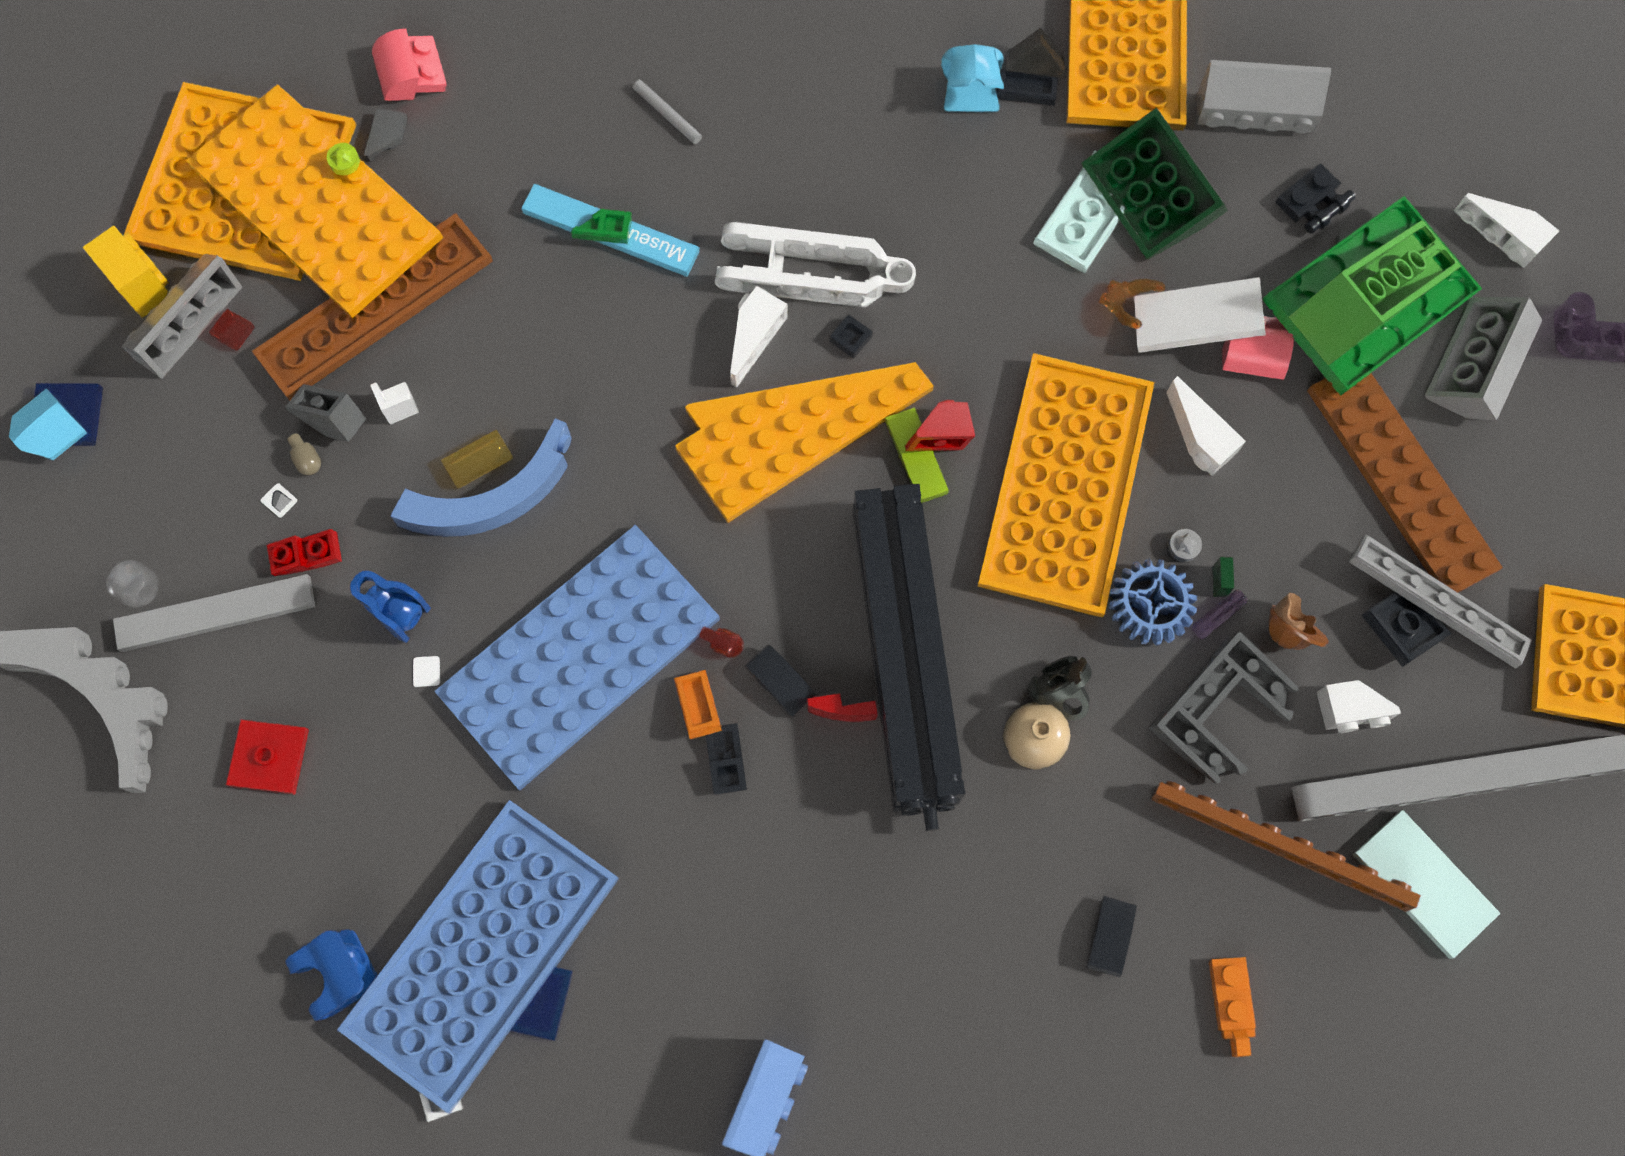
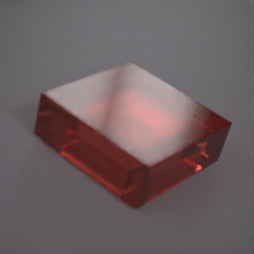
M226 309L209 331V334L216 340L238 351L255 326L247 319Z

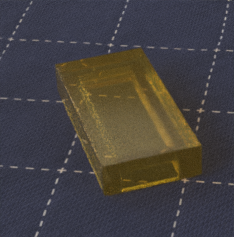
M496 429L441 461L459 489L513 459V456Z

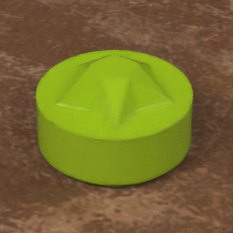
M338 143L332 146L327 153V162L331 170L338 175L352 174L360 165V158L356 149L348 143Z

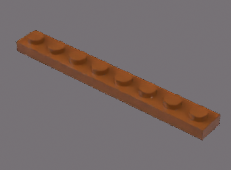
M1167 781L1166 784L1160 782L1155 787L1150 799L1154 802L1407 912L1418 906L1421 895L1411 891L1412 887L1403 881L1391 879L1390 882L1379 877V872L1373 868L1364 865L1356 867L1346 863V858L1336 852L1326 851L1323 853L1313 848L1314 844L1304 838L1293 837L1291 839L1280 834L1281 829L1274 825L1254 823L1248 820L1249 816L1246 813L1236 809L1227 811L1216 806L1217 802L1212 798L1204 795L1195 797L1185 793L1186 789L1175 782Z

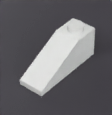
M757 285L750 294L746 293L742 297L738 305L739 314L730 370L731 385L736 388L787 319V304Z
M1177 376L1166 393L1194 463L1198 468L1207 471L1213 476L1239 452L1246 441Z

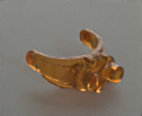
M1147 278L1136 279L1131 282L1123 281L1122 283L1111 280L1107 289L1109 293L1104 292L1099 303L1107 306L1108 311L1115 314L1122 325L1139 329L1142 326V322L1125 312L1122 304L1136 294L1149 292L1150 290L1164 292L1166 288L1164 283Z

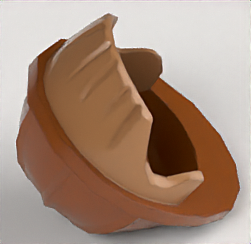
M1288 593L1277 605L1271 607L1268 621L1269 631L1272 639L1278 645L1285 649L1293 650L1303 649L1312 644L1326 647L1329 640L1325 634L1314 626L1316 617L1302 613L1301 598L1298 595Z

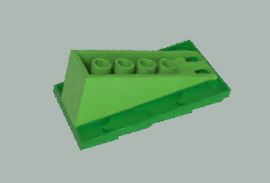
M1403 196L1273 289L1262 300L1270 310H1273L1272 313L1285 329L1293 335L1294 340L1308 357L1313 359L1312 362L1325 378L1332 383L1334 389L1341 396L1482 288L1408 199Z

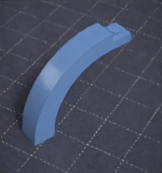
M555 418L535 456L516 476L501 486L479 495L452 499L425 496L405 488L390 517L398 527L416 533L443 537L478 534L510 523L524 515L549 494L567 469V462L564 455L561 454L568 450L572 439L567 423Z

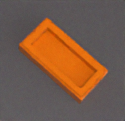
M706 670L674 678L689 738L693 739L722 731Z

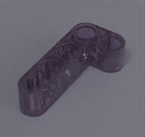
M1575 292L1554 312L1555 346L1561 355L1576 359L1625 362V323L1596 321L1595 303L1591 296L1583 292Z

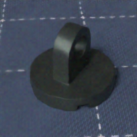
M1067 656L1046 665L1041 670L1043 675L1038 679L1036 676L1032 677L1027 688L1035 703L1039 705L1053 704L1055 708L1063 713L1067 720H1080L1086 716L1089 710L1090 699L1084 686L1090 680L1092 670L1085 658L1081 657L1078 660L1077 656ZM1069 698H1076L1082 705L1078 708H1069L1064 704V701Z

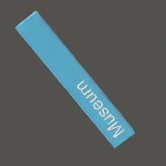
M537 184L533 185L521 208L523 214L570 232L572 228L581 226L592 218L591 215L600 210L597 207ZM631 221L628 244L595 241L688 277L699 254L698 246Z

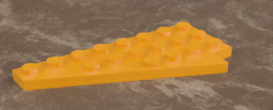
M914 362L691 403L685 406V410L699 430L676 444L675 448L729 523L884 423L886 417L901 412L933 391L934 386L917 363Z

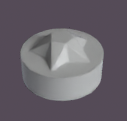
M1190 529L1176 531L1168 542L1170 555L1180 562L1194 560L1202 549L1200 536Z

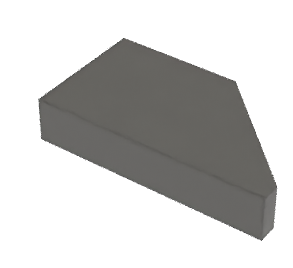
M376 109L364 153L366 161L371 162L375 160L376 155L388 148L393 149L401 144L408 120L406 112Z

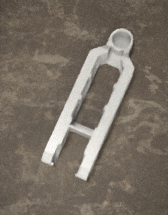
M731 222L723 227L722 245L736 251L769 254L768 268L743 265V268L718 266L715 284L723 290L750 294L757 285L775 297L867 307L880 298L883 292L905 293L910 290L915 281L916 270L913 263L907 259L887 256L882 247L872 238ZM784 256L865 266L870 271L869 280L858 282L842 280L840 276H835V279L810 276L811 273L804 272V275L783 273Z

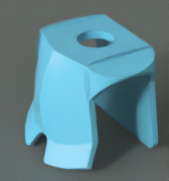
M974 44L953 47L945 52L941 60L943 73L948 80L944 103L945 111H999L995 88L1004 89L999 72L1004 58L998 49Z

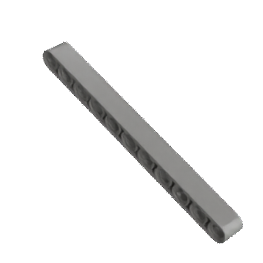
M1625 735L1294 786L1291 788L1298 820L1309 821L1625 772Z

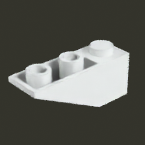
M1470 193L1463 198L1454 210L1464 222L1472 225L1489 242L1494 243L1512 261L1517 262L1523 268L1559 232L1558 229L1535 211Z

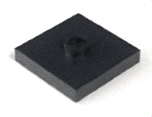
M1396 592L1362 614L1365 621L1402 667L1452 634L1442 621Z

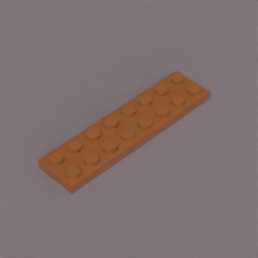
M456 213L436 226L441 232L443 239L356 316L351 318L339 305L329 298L252 351L289 401L303 384L313 386L493 262L488 251Z
M1372 373L1341 396L1326 378L1309 387L1307 392L1429 575L1459 593L1503 568Z

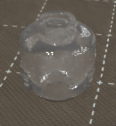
M127 560L117 564L111 570L106 585L108 592L125 606L138 608L154 600L158 592L159 583L153 571L137 561Z

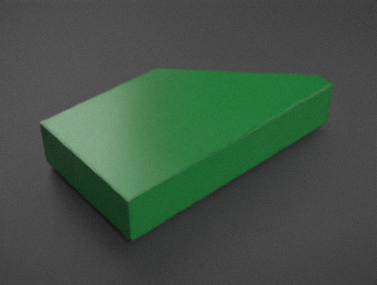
M600 209L591 215V219L579 227L575 226L571 230L572 238L628 244L632 214L628 211Z

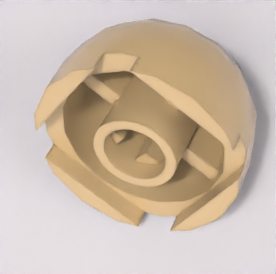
M1035 702L1027 703L1016 709L1007 720L1003 733V739L1010 757L1022 767L1034 770L1057 763L1068 750L1071 737L1069 723L1061 711L1053 705H1039Z

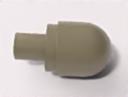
M298 433L289 436L287 440L292 447L290 458L296 469L301 474L307 476L317 473L321 467V459L315 448L308 442L304 443Z

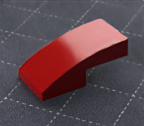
M840 693L807 699L808 712L823 718L847 722L873 721L877 718L875 701L842 706Z

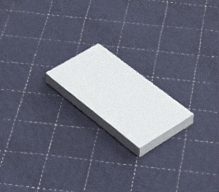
M1260 277L1134 296L1137 348L1139 353L1266 335Z

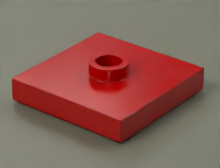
M240 720L226 785L235 788L296 795L309 729L306 727Z

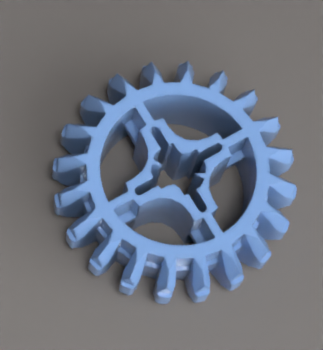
M1150 558L1144 561L1143 567L1139 562H1134L1131 565V570L1124 568L1120 573L1121 577H1116L1113 581V585L1116 588L1110 590L1109 596L1115 600L1111 601L1108 607L1117 612L1112 616V621L1122 620L1123 623L1119 630L1123 632L1127 628L1132 631L1129 635L1130 640H1134L1137 635H1140L1142 645H1146L1150 637L1155 646L1160 645L1162 639L1167 643H1171L1175 639L1174 634L1181 637L1185 633L1184 627H1189L1193 623L1190 616H1194L1197 608L1191 604L1195 603L1197 595L1188 594L1193 588V583L1184 584L1182 582L1186 577V573H1180L1178 576L1173 573L1176 570L1175 564L1171 565L1167 570L1164 568L1163 559L1159 560L1155 567ZM1151 581L1147 590H1129L1137 582ZM1164 586L1170 590L1174 597L1169 596L1165 592ZM1152 593H1153L1154 604L1157 605V606L1154 608L1153 611H1152V607H1153V606H1151L1152 602H1151V600H1149V597L1152 595ZM1131 607L1140 611L1142 620L1135 615ZM1159 614H1176L1175 618L1168 623L1154 624V620Z

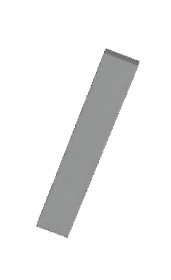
M1364 535L1360 539L1349 563L1515 669L1522 665L1532 642L1531 639L1370 536Z
M305 574L115 618L113 622L117 650L120 652L130 651L314 608L316 606L311 577Z

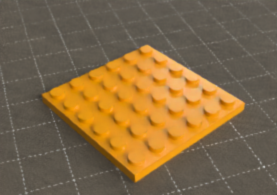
M183 82L124 234L128 232L139 246L198 259L204 254L218 255L230 266L301 281L304 273L195 172L186 161L260 98ZM305 108L342 143L350 144L356 127L354 118Z

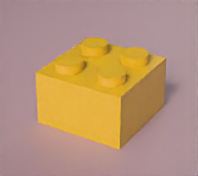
M113 225L83 246L87 254L141 318L149 314L168 295V290L165 286L169 282L128 232L122 236Z

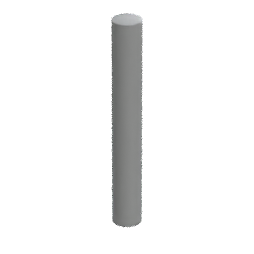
M637 80L634 83L633 89L693 144H697L701 140L702 135L643 81Z

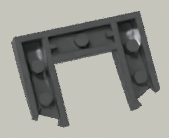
M1240 631L1230 634L1210 656L1211 660L1180 696L1173 703L1168 704L1148 727L1168 747L1214 784L1221 782L1218 774L1234 769L1235 773L1240 775L1248 770L1236 756L1202 725L1237 683L1285 722L1290 721L1294 712L1284 708L1288 691H1299V687Z

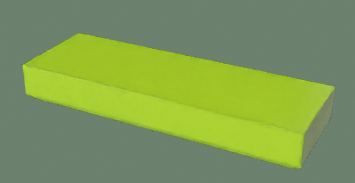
M912 408L886 417V425L910 484H920L921 503L947 495L949 489L933 451H906L905 449L906 443L921 425L916 409Z

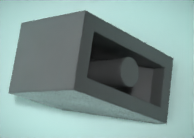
M306 384L301 386L285 406L290 413L326 437L347 442L358 432V429L366 420V417L347 393Z

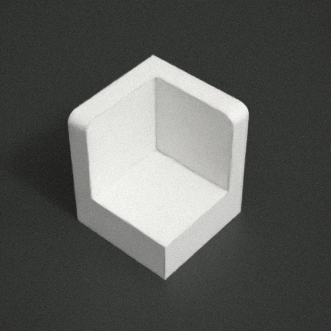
M377 382L371 384L379 407L390 425L419 413L406 382L381 391Z

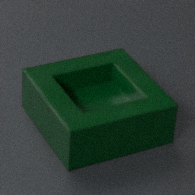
M1220 557L1212 566L1213 597H1227L1234 589L1233 557Z

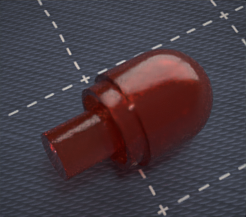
M704 626L700 632L699 638L710 642V648L725 657L735 658L744 649L742 637L726 628L722 629L719 627L715 631Z

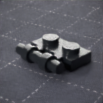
M1320 163L1278 196L1275 203L1295 223L1305 216L1309 220L1305 224V229L1308 233L1313 234L1318 229L1322 230L1329 225L1331 218L1336 214L1345 212L1350 207V203L1356 199V195L1352 190H1347L1344 194H1337L1335 191L1338 190L1341 182ZM1324 201L1328 207L1324 210H1319L1316 206Z

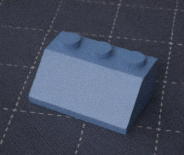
M766 1039L764 1040L722 1145L750 1156H765L766 1153L774 1154L781 1134L775 1132L779 1119L782 1118L787 1121L795 1100L789 1098V1094L793 1084L801 1086L808 1068L807 1065L802 1064L805 1056Z

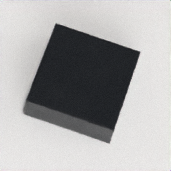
M848 314L830 335V342L854 359L872 338L873 331Z

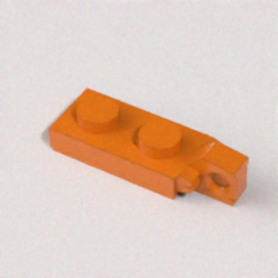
M1246 957L1209 960L1218 1031H1221L1223 1039H1230L1232 1057L1251 1056L1249 1037H1255L1254 1028H1256Z

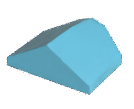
M45 389L12 416L9 438L21 451L42 456L49 460H55L87 434V432L50 391Z

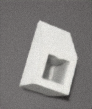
M1359 680L1326 685L1317 692L1326 730L1338 728L1339 733H1347L1358 730V725L1370 724V728L1384 727L1391 724L1390 720L1401 714L1397 705Z

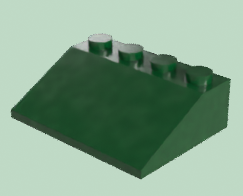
M1157 107L1081 163L1147 260L1202 230L1228 211L1224 202ZM1121 206H1123V207L1125 208L1124 211H1123L1124 214H1123L1122 211L1120 210V207H1121Z

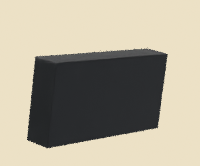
M1006 68L1000 69L1004 89L998 88V99L1055 106L1059 75Z

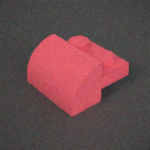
M397 29L382 35L376 40L372 48V55L385 101L414 100L415 94L421 92H445L447 84L433 36H408L406 29Z
M1264 316L1266 335L1225 341L1222 348V370L1284 380L1292 356L1293 335L1285 329L1276 317Z

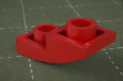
M332 529L304 538L294 535L266 545L271 575L273 576L309 571L342 562L338 535Z

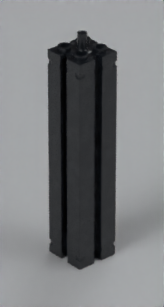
M920 484L894 486L893 490L881 491V488L857 490L854 492L852 513L893 812L901 811L902 816H913L921 814V809H923L926 831L939 830L937 812L954 810V805L959 804L961 798L966 793L964 780H962V766L923 504L921 503Z

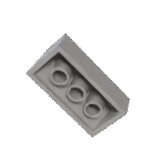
M1210 60L1196 94V124L1209 127H1236L1238 129L1257 128L1266 129L1267 131L1314 132L1323 115L1331 68Z
M204 254L190 266L188 273L181 281L171 287L164 300L149 312L147 319L139 328L129 334L122 347L135 361L162 379L241 290V284L221 257Z
M1471 297L1425 397L1467 419L1497 420L1542 322V318L1530 297Z

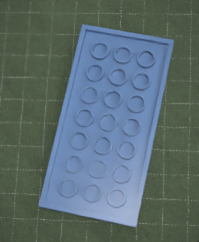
M634 525L436 689L435 693L520 791L720 620V616L647 536Z
M509 800L337 1030L445 1112L451 1113L619 878Z

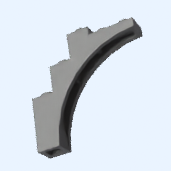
M76 627L0 631V667L7 671L35 672L59 678L82 693L101 715L112 737L118 760L119 788L130 793H146V783L150 781L151 777L150 765L147 763L148 750L151 749L153 743L149 727L163 726V716H166L168 710L164 694L153 687L125 688L130 680L126 664L115 657L88 658L92 652L91 640L88 634Z

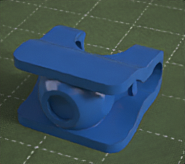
M371 571L359 572L350 583L352 595L393 636L404 643H407L410 639L404 632L415 627L421 618L422 611L428 613L431 609L423 597L411 587L401 582L387 581ZM364 582H375L376 585L372 586L365 595L360 593V587Z
M350 929L342 930L339 933L334 930L325 931L285 960L291 974H299L316 968L323 975L324 990L321 996L311 1003L309 1007L314 1021L330 1018L359 1001L378 976L357 934Z

